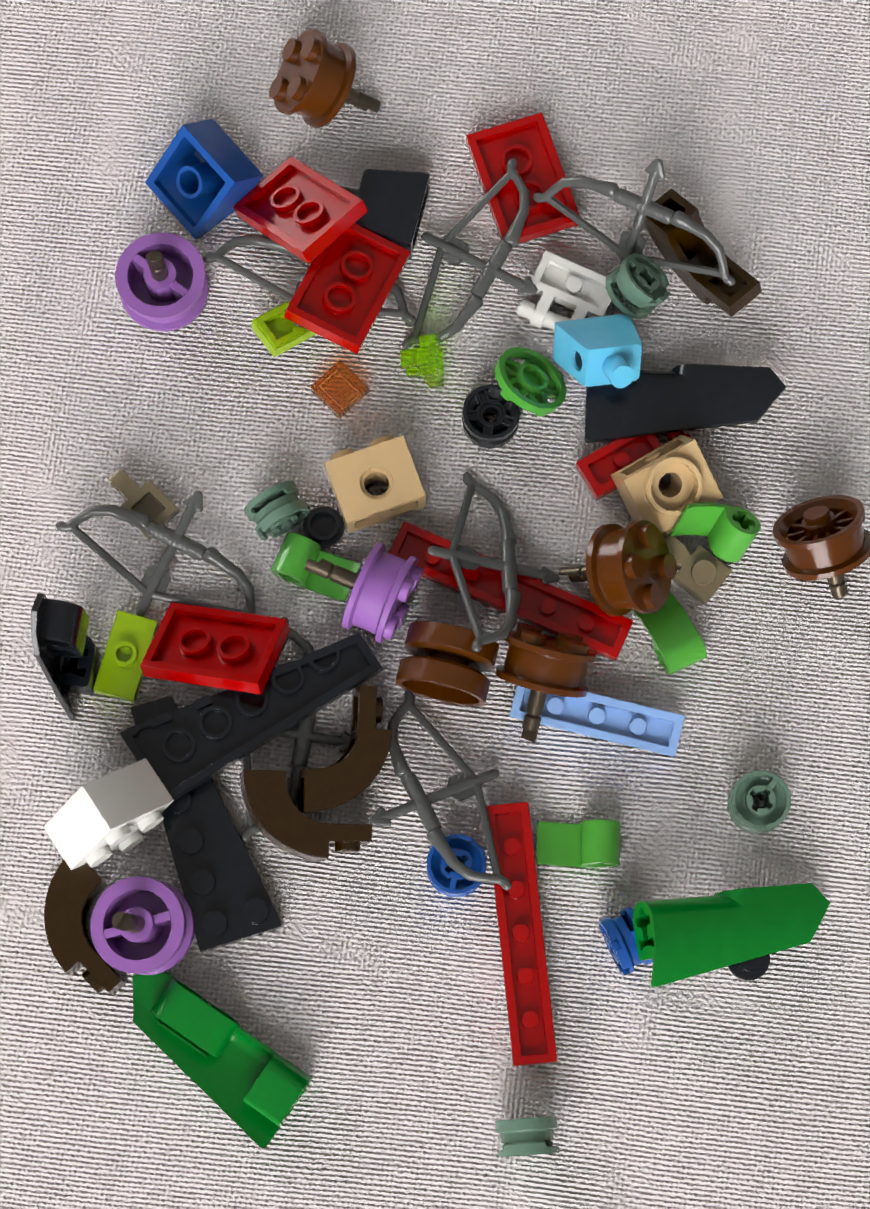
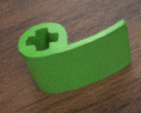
M711 502L691 503L686 505L673 526L671 537L681 535L708 536V544L711 551L721 560L735 563L742 559L760 531L761 525L753 513L741 507Z
M288 532L271 568V572L283 580L339 601H345L350 589L330 581V578L325 579L304 570L308 558L316 562L324 559L333 563L334 566L338 565L354 573H358L360 563L322 551L321 546L315 541L300 534Z
M670 591L665 604L657 612L642 614L633 609L652 637L654 652L667 675H671L707 658L706 648L698 631Z
M586 820L582 824L539 821L537 823V863L540 865L565 867L620 866V822L613 820Z

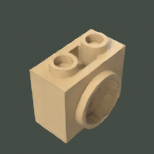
M392 435L379 437L370 443V447L354 451L351 448L341 450L333 454L331 460L325 462L326 475L348 534L375 524L390 522L398 516L426 507V494L403 435L393 438ZM375 481L383 482L388 486V490L378 496L371 495L366 491V488Z
M679 435L611 474L633 521H650L660 530L663 537L671 534L673 526L686 505L691 503H714L723 498L696 440L684 435ZM670 473L671 484L669 488L660 492L659 481L661 477Z

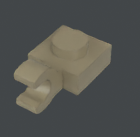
M121 468L108 478L113 488L127 500L120 506L122 508L146 513L150 516V521L154 520L164 526L179 513L178 508L150 480L140 488ZM137 528L148 540L152 538L145 534V531Z
M669 535L665 541L669 554L674 556L677 569L679 570L672 581L705 606L732 570L700 545L691 554L678 539Z

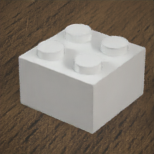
M144 758L82 785L43 828L70 870L86 863L92 868L107 860L113 854L112 851L119 848L122 853H125L144 840L141 833L147 832L161 823L164 819L161 813L174 800L147 759Z

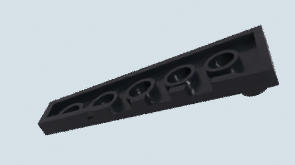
M357 633L311 652L302 659L290 661L273 668L261 695L227 689L215 695H207L195 700L193 704L174 712H166L120 732V735L137 762L144 758L147 759L175 801L382 672V666L361 634Z
M171 695L130 708L135 725L170 711L171 713L178 710ZM212 778L173 801L161 814L164 817L163 824L183 894L194 914L195 936L200 952L203 953L283 928L281 920Z

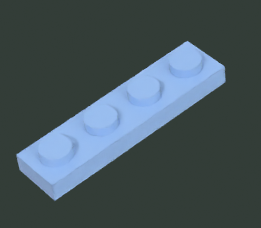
M517 685L509 717L524 720L531 689ZM587 692L585 697L580 698L547 694L543 714L540 716V725L675 757L685 716Z

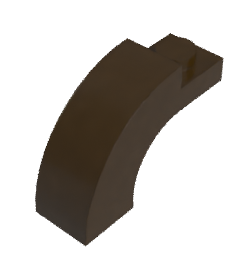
M672 188L655 201V203L672 209L675 212H684L695 222L704 226L698 208ZM646 216L645 226L664 259L719 269L715 252L703 239L672 224H665ZM726 254L728 272L736 280L732 286L725 284L720 277L673 269L686 286L706 305L714 302L731 317L762 292L760 282L732 261Z
M360 685L353 689L351 735L349 744L339 760L327 768H306L299 771L297 809L301 813L324 811L352 800L363 792L380 772L389 752L392 730L376 729V723H380L383 716L382 697H377V686Z
M243 770L240 773L242 797L252 821L270 842L285 852L303 859L325 861L329 858V844L335 845V852L355 853L360 852V845H367L372 842V824L321 823L301 813L290 798L287 788V771Z
M63 860L51 880L45 900L44 923L48 943L59 965L67 974L73 976L84 966L87 970L81 975L98 994L105 989L114 996L127 983L99 955L90 940L87 928L91 905L108 885L90 868L88 863L70 870L65 860Z

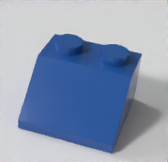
M208 119L182 125L145 183L193 238L199 239L235 211L233 206L253 190L264 175L215 120Z

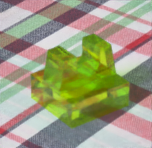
M436 334L419 336V348L400 351L401 367L406 369L407 377L422 376L428 387L445 386L443 347Z

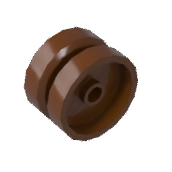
M432 621L412 622L409 625L405 648L414 656L400 660L396 684L414 694L445 703L463 706L485 705L490 680L481 672L494 669L499 644L493 642L482 645V649L479 652H475L472 650V642L475 639L472 630Z

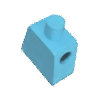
M619 314L555 322L553 360L581 385L593 387L612 384L616 388H624L631 384V382L639 379L642 342L630 316Z

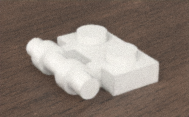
M545 251L531 279L538 289L536 294L541 296L537 305L523 299L518 307L517 314L529 319L530 325L539 329L545 326L552 330L555 329V322L606 316L612 303L606 290L607 277ZM555 302L573 310L574 313L571 319L551 312L550 309Z

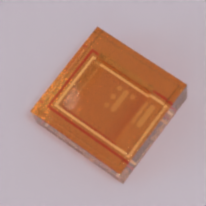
M339 360L311 386V391L340 419L369 392V388Z

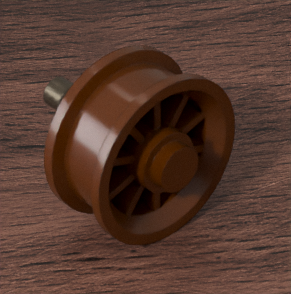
M830 495L802 502L783 513L773 526V535L776 542L785 549L782 557L785 572L791 577L800 580L827 579L832 597L841 598L846 596L848 588L843 574L855 569L870 557V532L862 526L865 520L863 504L854 497Z

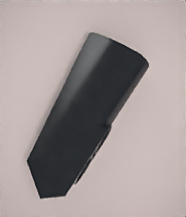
M682 364L674 367L672 371L640 370L639 379L631 382V384L624 388H616L612 384L593 387L586 386L584 440L589 444L758 422L784 392L786 386L770 367Z
M38 593L31 609V636L34 656L69 719H75L68 692L83 695H92L94 693L93 688L100 667V653L93 640L87 635L89 616L83 607L70 602L47 599L45 594ZM84 649L87 652V656L83 655ZM72 658H79L77 669L82 677L75 674L76 663Z

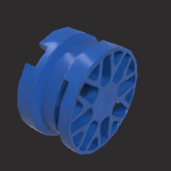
M450 834V836L445 837L460 862L475 872L486 873V856L482 847L473 838L463 834ZM434 846L431 847L427 857V876L431 885L439 893L451 898L464 897L473 893L482 884V882L468 881L451 869Z
M631 906L620 911V916L612 919L610 916H607L598 921L607 948L623 976L632 973L636 965L653 963V960H640L638 957L633 926L634 910Z

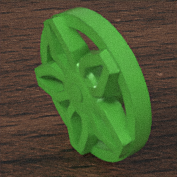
M514 347L506 350L495 364V377L501 388L500 394L506 401L511 400L522 409L535 413L537 417H543L554 412L564 401L566 396L565 382L558 369L541 354L531 349ZM511 358H521V359H525V360H524V362H523L522 365H521L520 363L515 362V361L510 360V359H511ZM555 398V401L548 403L547 399Z

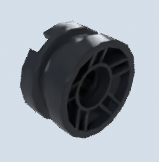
M483 385L473 390L466 398L462 411V424L465 434L471 442L487 449L499 448L509 443L517 433L519 425V406L511 400L506 401L500 394L501 388L498 385ZM483 412L493 415L498 412V420L492 423L485 421Z

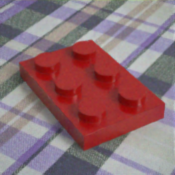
M542 112L466 135V144L484 194L505 175L508 161L512 158L517 160L516 170L530 191L529 214L523 226L518 244L578 226V224L548 202L538 203L533 199L535 193L543 194L562 177H566ZM511 179L488 202L501 240L505 237L519 210V191ZM565 187L554 196V198L579 215L570 187Z
M292 156L233 206L239 219L308 264L368 212L362 199Z
M354 223L351 228L346 230L320 255L314 258L286 308L284 318L358 354L408 261L411 251Z
M171 602L140 667L145 677L261 695L290 628L287 619Z

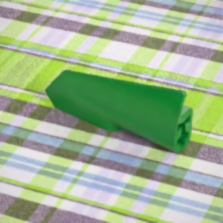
M813 883L734 889L718 892L711 896L640 901L636 904L633 912V926L638 957L640 960H653L651 986L665 985L809 943L818 929L830 902Z
M166 971L156 975H133V1023L260 1148L267 1147L309 1086L312 1077L239 1027L240 1024L235 1019Z

